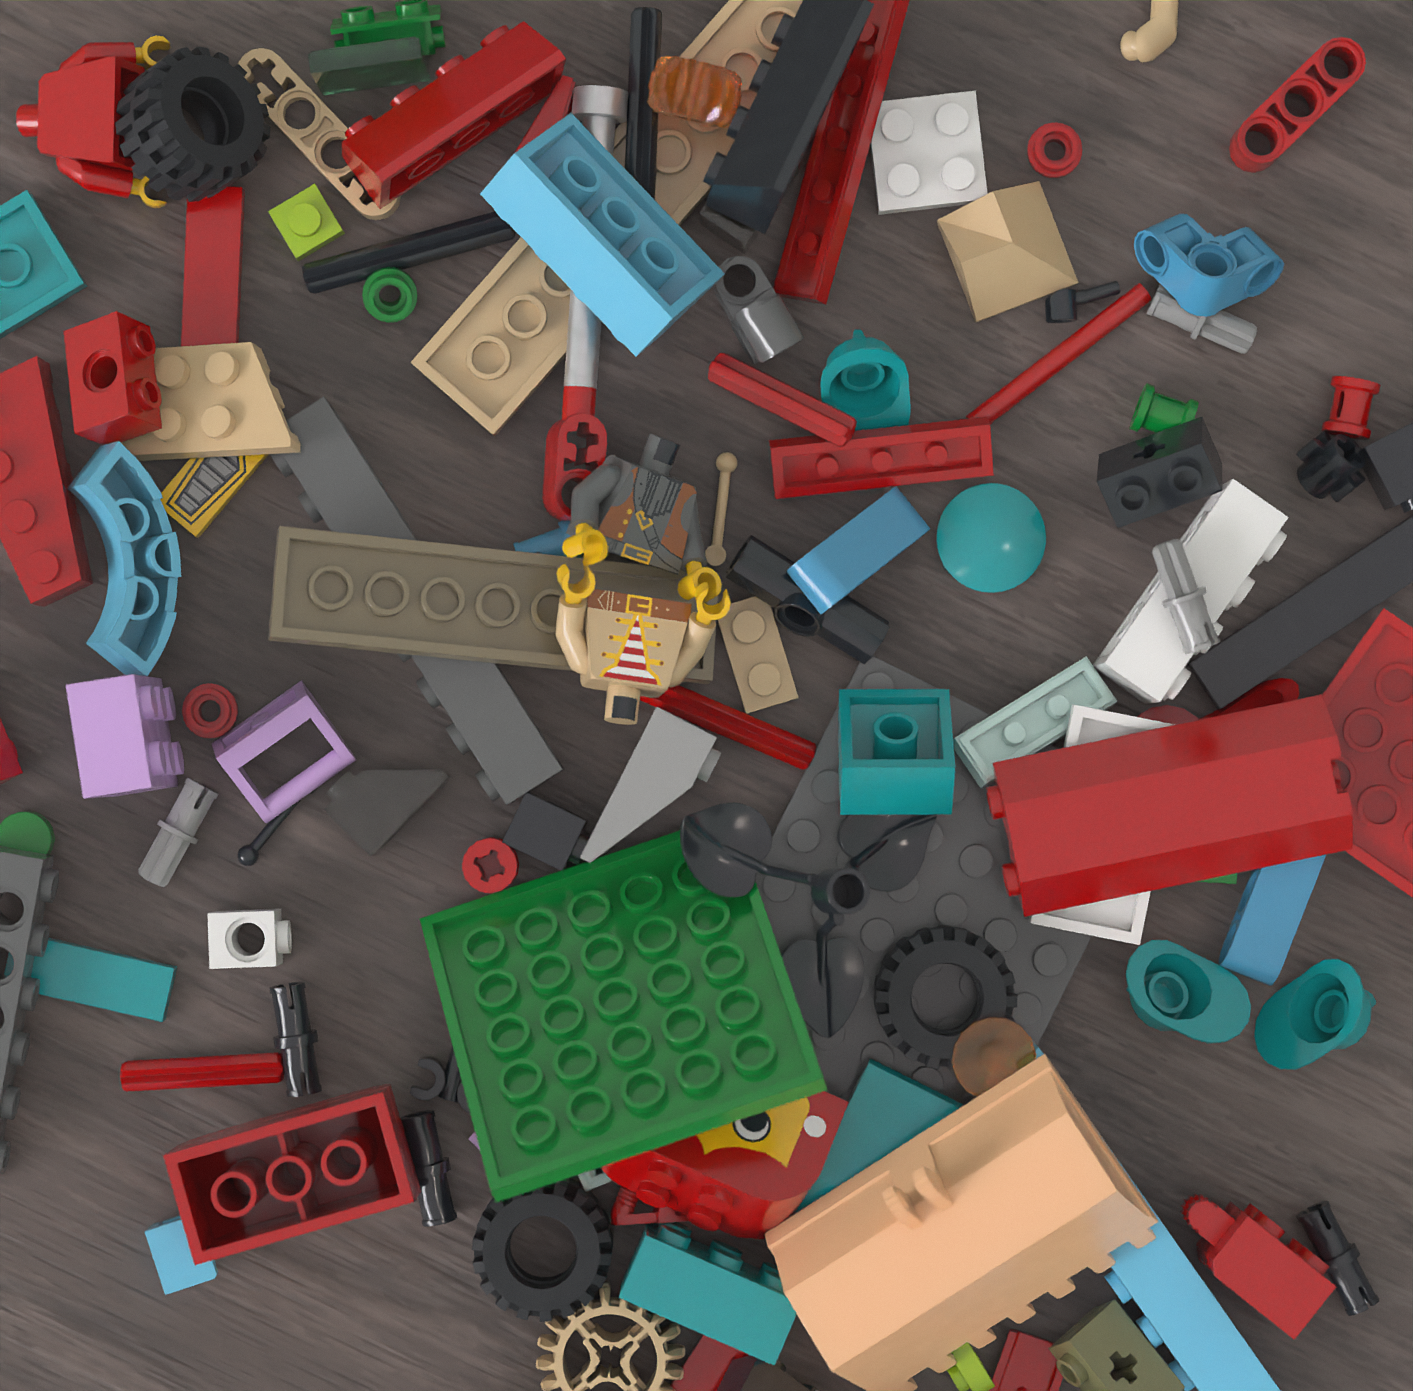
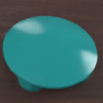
M979 484L962 491L946 506L937 527V549L944 569L959 583L980 592H1002L1022 584L1035 572L1044 555L1046 530L1038 508L1025 494L1004 484Z

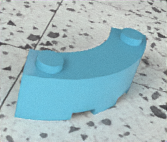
M117 441L101 445L67 487L85 506L95 521L103 540L108 562V590L100 620L86 644L124 675L148 676L166 646L176 619L177 612H174L177 597L178 577H181L180 551L177 534L172 532L167 513L160 500L163 498L160 490L138 459L123 444Z

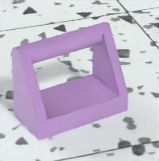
M302 680L212 743L216 760L266 824L356 761L355 756ZM311 718L334 750L263 798L242 766Z

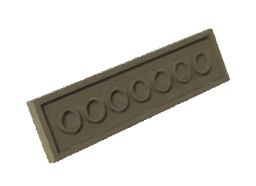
M279 526L277 530L268 641L573 671L556 639L559 597L565 593L557 579V570L561 565L566 564L570 572L568 583H578L584 576V565L582 562L584 558ZM604 560L589 566L595 576L596 584L594 589L692 604L691 613L698 612L695 597L691 600H686L678 593L679 581L687 576V572L681 569L678 575L649 565ZM718 596L704 603L715 605L718 603ZM716 627L703 657L682 682L709 684L713 681Z

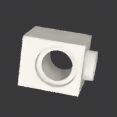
M281 909L228 910L208 913L209 969L275 967L282 964L283 954L291 953L292 948L290 921H282ZM245 923L256 924L264 933V946L256 954L244 951L239 945L238 932Z

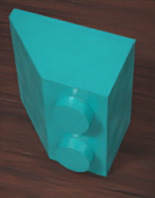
M839 689L840 815H952L955 756L949 689Z

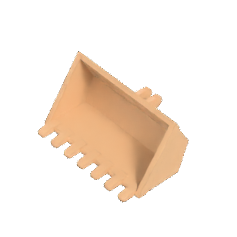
M1043 1054L770 1229L764 1235L767 1246L775 1257L784 1293L830 1370L866 1391H914L918 1388L915 1380L912 1378L914 1375L927 1367L937 1373L945 1372L957 1363L951 1352L967 1342L978 1349L988 1345L996 1339V1335L991 1329L992 1326L1006 1317L1020 1324L1034 1316L1036 1311L1030 1302L1046 1292L1057 1299L1066 1296L1076 1289L1070 1277L1086 1267H1089L1097 1274L1112 1267L1116 1261L1110 1252L1127 1241L1137 1249L1144 1247L1156 1238L1150 1227L1159 1221L1046 1054Z

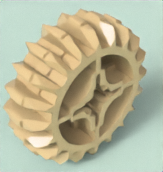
M605 1281L602 1288H600V1299L592 1300L586 1306L582 1304L581 1307L576 1308L575 1314L568 1316L566 1320L556 1315L553 1316L552 1321L545 1322L549 1329L557 1333V1336L541 1334L538 1338L537 1345L553 1352V1354L542 1355L536 1360L537 1369L554 1370V1373L542 1379L541 1388L543 1391H551L558 1387L562 1389L561 1391H585L587 1388L592 1389L595 1385L606 1381L616 1383L623 1391H676L664 1379L681 1380L683 1378L684 1369L677 1364L668 1362V1360H676L685 1356L684 1345L667 1344V1341L676 1338L680 1334L679 1324L672 1323L661 1327L659 1324L666 1318L653 1312L649 1313L646 1309L621 1298L611 1297L609 1281ZM614 1314L627 1317L637 1323L633 1327L630 1325L621 1332L611 1333L601 1328L598 1323L593 1324L590 1319L600 1315ZM576 1329L583 1337V1344L590 1353V1359L582 1366L581 1372L572 1378L566 1364L565 1346L569 1337ZM650 1336L656 1349L657 1364L651 1378L645 1384L638 1376V1370L632 1363L631 1356L640 1347V1343ZM609 1345L611 1351L613 1346L620 1349L625 1346L620 1357L621 1367L612 1368L610 1362L609 1368L600 1365L596 1369L601 1359L602 1347Z

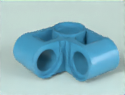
M1183 213L1138 232L1134 240L1135 255L1144 271L1153 276L1176 299L1181 308L1196 316L1208 317L1215 315L1220 310L1239 301L1263 293L1279 278L1284 267L1283 260L1251 228L1244 227L1225 236L1219 235L1214 237L1210 232L1207 233L1193 218Z

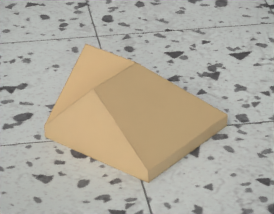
M1039 181L992 191L937 220L975 323L1078 284Z

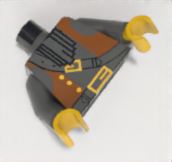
M650 433L639 463L610 455L605 459L603 465L596 468L574 487L571 502V522L566 531L571 536L564 540L562 545L565 555L572 558L584 552L582 562L586 567L602 561L607 553L610 552L678 575L681 569L687 572V576L679 581L677 590L679 595L686 600L694 598L697 587L704 582H708L709 587L707 595L703 600L704 602L715 598L721 592L722 584L720 577L713 569L705 567L707 559L701 534L696 486L670 475L681 446L680 444Z

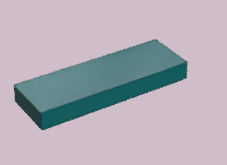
M49 938L44 956L34 957L31 978L40 980V995L163 1022L166 1020L177 966ZM10 952L5 967V976L10 975L14 968V959Z

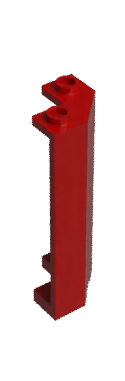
M1317 695L993 762L995 785L986 787V794L992 819H1003L1008 837L1011 863L1002 864L1003 879L1008 897L1018 895L1023 915L1027 917L1353 849V812L1349 792L1343 791L1340 784V773L1336 759L1342 757L1337 733L1323 696Z

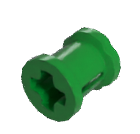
M1146 383L1136 404L1129 429L1138 432L1143 428L1158 433L1191 421L1195 418L1199 401L1190 399L1187 402L1174 399L1155 392V386Z

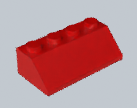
M525 21L511 30L507 25L500 26L481 41V50L466 60L462 55L453 57L436 71V80L421 90L417 85L408 87L390 102L391 110L376 120L372 115L365 116L349 127L345 132L347 139L342 141V158L377 207L382 209L549 97L555 85L562 77L566 61L562 52Z

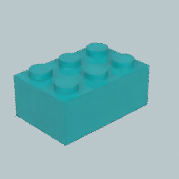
M678 1222L646 1224L622 1278L619 1298L775 1366L797 1315L784 1293L777 1265L763 1262L761 1268H757L743 1262L741 1259L743 1252L737 1248L714 1239L710 1247L693 1240L690 1237L692 1230Z

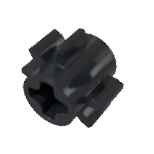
M1323 431L1296 454L1303 461L1297 468L1298 480L1302 487L1315 498L1324 499L1330 494L1335 502H1339L1366 479L1359 472L1365 465L1364 453L1360 446L1347 435L1337 434L1334 438H1331L1327 431Z

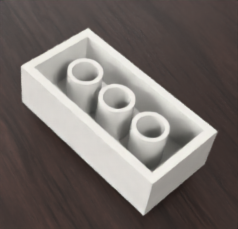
M1234 479L1222 484V491L1209 497L1180 539L1197 587L1206 588L1207 593L1203 594L1217 636H1219L1223 629V626L1216 622L1224 610L1228 611L1231 606L1237 608L1253 587L1255 580L1248 575L1254 566H1259L1263 561L1269 562L1287 537L1280 529L1289 517ZM1159 571L1093 664L1098 672L1144 704L1157 703L1161 700L1165 701L1167 698L1174 699L1191 675V672L1184 667L1192 655L1196 656L1199 652L1205 654L1210 648L1208 647L1189 654L1184 653L1169 607H1163L1162 601L1168 599Z

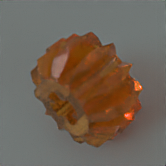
M666 55L657 59L654 72H651L647 103L654 112L664 114L665 116L696 124L724 128L731 124L740 105L742 78L735 71L728 70L725 67L691 58Z

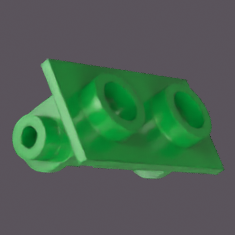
M403 0L395 3L396 10L374 13L373 6H357L342 10L341 18L333 19L330 28L331 35L343 33L344 39L334 40L337 62L348 61L349 66H355L358 64L387 61L384 40L395 39L398 59L436 54L437 48L446 47L443 25L432 27V21L440 20L441 4L428 6V0Z

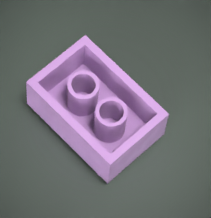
M131 674L66 685L83 798L115 797L178 787L177 775L184 774V760L180 743L171 742L168 724L169 720L176 719L175 702L171 688H163L161 678Z

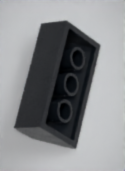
M803 0L795 17L787 13L783 15L771 41V44L779 47V50L772 63L765 59L761 60L748 88L757 93L750 109L739 105L726 133V136L734 139V142L727 156L718 151L716 152L704 177L703 182L712 186L705 206L766 234L854 52L874 3L868 0Z

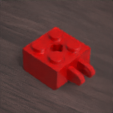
M1194 1193L1193 1196L1188 1195V1198L1183 1199L1184 1203L1180 1205L1182 1207L1180 1212L1183 1214L1182 1218L1186 1219V1223L1191 1224V1228L1202 1236L1196 1244L1198 1260L1209 1268L1216 1278L1295 1340L1336 1288L1332 1282L1323 1276L1330 1266L1294 1238L1290 1240L1287 1246L1279 1240L1286 1231L1251 1203L1242 1211L1230 1201L1223 1210L1213 1201L1209 1202V1198L1203 1197L1202 1194L1196 1195Z

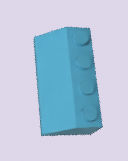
M572 113L515 152L480 193L495 209L498 216L506 221L534 250L535 254L568 285L574 295L591 309L611 330L614 337L623 343L635 357L668 330L725 275Z

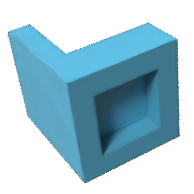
M180 1215L155 1223L144 1231L165 1295L212 1280L218 1275L215 1260L194 1266Z

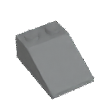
M656 707L580 858L589 863L595 860L693 786L696 778L707 783L722 753L712 748L717 737Z

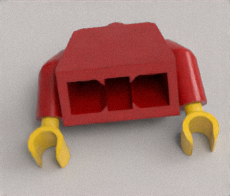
M156 35L148 38L142 47H135L133 42H89L83 45L60 64L59 70L43 74L39 80L38 104H22L17 110L16 124L19 132L24 137H37V148L40 154L56 158L58 170L84 189L122 198H128L130 194L139 195L142 201L149 207L160 208L165 206L167 202L151 200L146 196L145 188L150 180L147 176L143 179L133 177L131 167L135 163L130 155L125 157L123 155L120 145L125 140L124 136L116 134L115 122L122 118L116 112L118 101L125 97L124 89L129 83L145 72V69L147 70L157 63L151 60L149 57L150 53L154 50L171 49L170 42L163 36Z

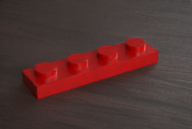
M988 417L855 431L852 439L844 447H838L817 435L769 440L775 499L994 476L991 427Z

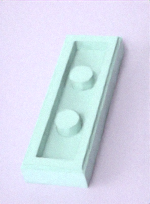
M1086 656L953 739L954 750L982 789L995 781L993 762L1037 754L1065 737L1072 704L1106 711L1113 707L1117 700Z

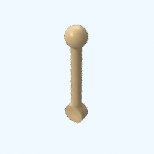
M730 452L721 453L716 460V466L720 471L712 542L711 546L705 551L707 563L712 566H719L726 559V551L722 547L730 477L731 472L737 468L738 464L736 456Z

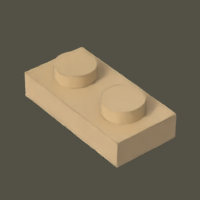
M756 596L731 603L727 614L721 619H717L745 713L748 714L799 698L771 606Z

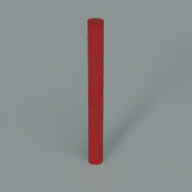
M1140 283L1135 285L966 415V419L988 417L990 424H992L1152 301L1148 291Z

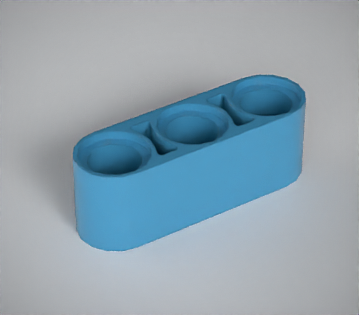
M895 486L808 552L786 572L820 615H822L930 530V527L899 488Z
M1326 855L1252 870L1224 940L1218 965L1268 986L1274 984L1283 967Z

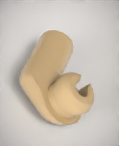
M1151 0L1150 20L1142 25L1137 32L1127 31L1121 38V53L1127 60H1139L1141 63L1153 61L1174 43L1177 35L1179 0Z

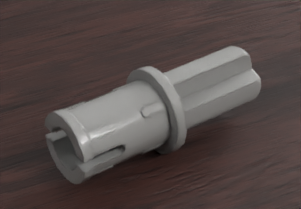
M1159 284L1146 313L1191 332L1190 338L1196 339L1200 335L1241 354L1248 352L1257 334L1255 324L1223 310L1208 317L1188 313L1180 307L1176 299L1161 284Z
M1172 539L1156 545L1153 548L1152 554L1168 599L1162 601L1163 607H1169L1184 653L1197 652L1219 643L1220 640L1211 622L1203 594L1207 593L1206 588L1197 587L1182 542L1179 539Z
M190 778L186 779L185 785L166 820L159 819L157 823L161 829L139 867L140 876L157 886L165 887L168 885L190 843L196 845L198 839L194 836L214 799L219 794Z

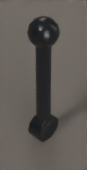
M316 788L315 790H313V791H312L311 793H309V794H313L314 792L317 791L318 788ZM301 800L269 821L250 845H244L239 849L237 858L242 865L252 866L258 861L259 850Z

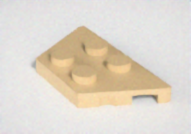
M252 342L156 348L154 363L157 385L162 396L160 405L162 429L121 443L138 461L300 453L301 448L297 435L290 431L282 409L285 408L278 388L274 387L270 381V369L262 349Z

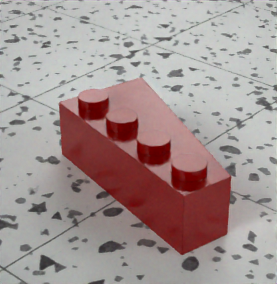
M35 356L0 373V540L30 603L45 607L92 585L93 580L80 514L77 513L74 494L67 489L73 478L70 464L67 463L61 433L63 428L52 387L51 367L48 362Z

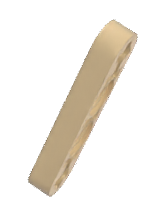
M258 48L244 54L238 64L247 72L245 78L250 84L255 79L251 71L253 66L259 64L261 67L267 68L273 64L275 67L272 69L271 75L284 91L290 82L296 86L281 94L275 106L270 108L267 103L277 98L265 84L261 82L257 84L261 91L257 97L260 103L267 105L268 118L358 213L372 220L386 219L394 214L399 207L401 196L382 209H379L374 201L366 206L362 202L366 199L367 195L363 187L354 178L349 187H345L342 184L343 181L355 175L350 167L347 165L344 168L334 169L328 167L323 162V150L328 143L333 140L347 139L345 132L348 128L275 52L269 49ZM295 101H308L315 107V119L305 129H294L286 123V109Z

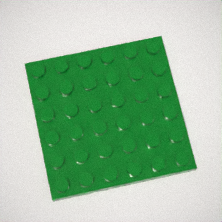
M680 830L602 856L590 863L585 862L420 918L490 1191L496 1202L827 1090L756 881L750 892L741 897H724L708 891L695 879L685 862L681 850Z

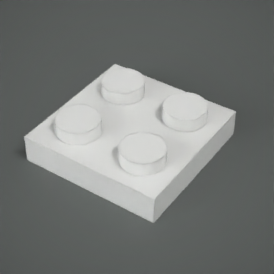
M976 90L882 101L870 143L878 215L967 205L988 194Z

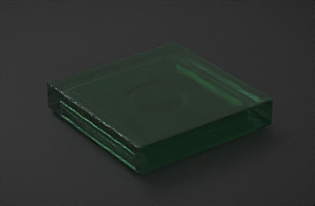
M416 36L310 51L311 54H308L310 73L323 96L431 81L428 60L420 39Z

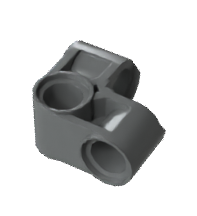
M734 256L727 258L720 264L719 268L724 273L735 267L747 270L752 275L754 281L752 292L743 297H735L729 294L723 284L724 276L713 286V289L731 321V327L752 363L756 365L759 362L763 363L800 342L804 339V336L781 296L775 293L761 267L754 260L746 256Z

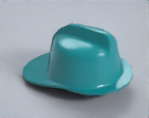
M854 329L852 339H848L836 346L827 358L826 367L822 371L820 381L821 400L853 416L857 421L856 431L909 425L911 413L909 375L904 360L882 340L865 337L861 329Z
M1151 940L1140 945L1129 958L1126 970V991L1129 993L1134 1012L1147 1026L1159 1031H1177L1191 1039L1210 1044L1223 1043L1240 1035L1248 1024L1251 1011L1248 992L1237 976L1224 967L1168 940Z
M1340 959L1323 960L1278 990L1264 1003L1256 1019L1254 1032L1257 1051L1268 1064L1281 1070H1297L1313 1063L1332 1049H1346L1359 1042L1367 1032L1371 1021V1010L1375 1006L1376 1000L1372 993L1363 988L1361 977L1352 965Z

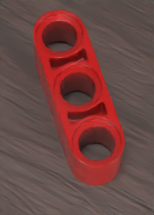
M1345 37L1332 38L1324 43L1234 133L1230 140L1229 151L1235 165L1243 171L1252 173L1260 172L1270 167L1359 80L1366 65L1365 53L1361 46L1354 40ZM1337 56L1344 60L1348 67L1347 78L1337 79L1330 76L1324 67L1325 57ZM1294 93L1304 97L1309 105V115L1306 117H1296L1289 113L1285 107V95ZM1256 131L1264 134L1270 142V153L1260 156L1249 151L1245 142L1246 133Z

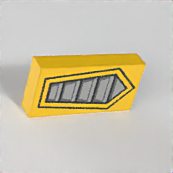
M268 454L190 458L161 492L163 498L160 500L166 513L191 534L199 538L266 459Z

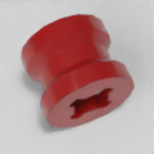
M489 837L478 840L468 848L463 856L462 870L464 878L471 887L479 892L495 893L502 891L513 883L518 874L519 859L517 852L513 847L503 843V839Z

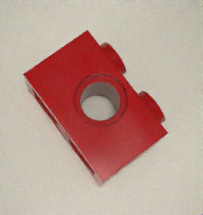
M116 311L63 331L74 434L105 445L117 441L122 443L162 429L160 415L162 396L156 380L154 363L156 345L150 326Z

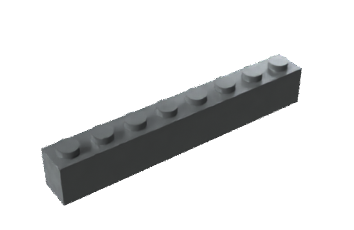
M324 396L286 420L290 431L297 435L300 441V453L270 455L285 477L294 473L305 491L297 497L315 524L324 519L332 532L418 541L332 404ZM398 654L403 662L413 658L423 674V677L416 681L422 694L433 709L441 704L453 721L452 724L445 728L462 755L472 751L483 769L477 772L475 776L492 802L501 797L506 805H510L523 797L525 793L532 791L565 770L497 663Z

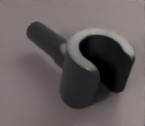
M1113 281L1085 290L1061 289L1056 291L1045 300L1046 322L1070 323L1077 321V304H1086L1120 294L1118 282Z

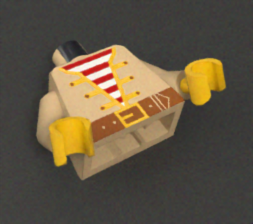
M563 564L557 570V579L565 593L559 597L556 639L570 668L580 674L581 685L585 688L607 691L604 720L624 725L637 724L640 696L658 698L669 687L680 685L703 657L716 627L715 620L724 617L730 609L728 590H724L723 597L719 603L708 605L703 602L709 589L708 582L699 584L695 592L698 612L691 613L692 604L594 589L596 584L595 576L589 566H584V576L581 581L574 584L568 583L570 572L567 565Z

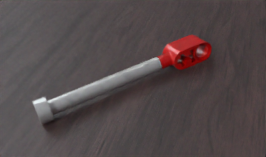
M585 85L575 87L573 89L572 114L579 121H582L584 127L613 156L615 124L627 121L628 92L609 86ZM571 289L562 418L552 425L547 434L542 494L545 509L552 517L560 521H571V509L564 504L561 495L564 484L568 480L574 481L577 484L583 481L596 468L603 465L607 451L605 427L595 417L601 320L585 303L581 302L574 295ZM576 431L577 436L586 438V447L577 449L575 444L568 443L567 434ZM574 462V466L585 464L586 470L573 469L564 471L563 467Z

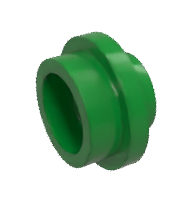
M384 267L378 269L364 283L362 291L363 303L366 310L380 321L397 322L403 320L411 314L416 306V284L408 273L399 268ZM393 285L400 290V296L395 301L387 302L380 297V290L384 286Z

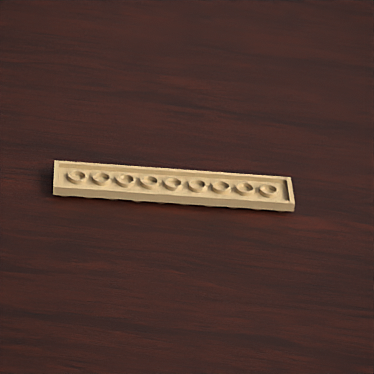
M729 0L660 78L655 201L679 226L710 192L712 186L703 182L707 170L717 151L727 156L734 142V139L726 136L731 121L739 105L750 109L757 93L748 89L762 59L773 62L779 47L771 44V41L785 13L795 17L803 0ZM627 121L621 123L615 129L613 157L624 168ZM520 237L411 361V364L495 437L566 356L570 288Z

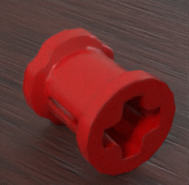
M1332 376L1331 386L1335 388L1329 420L1323 422L1321 431H1327L1328 434L1335 436L1337 434H1344L1358 440L1370 439L1371 430L1367 428L1373 396L1379 394L1381 385L1354 377Z

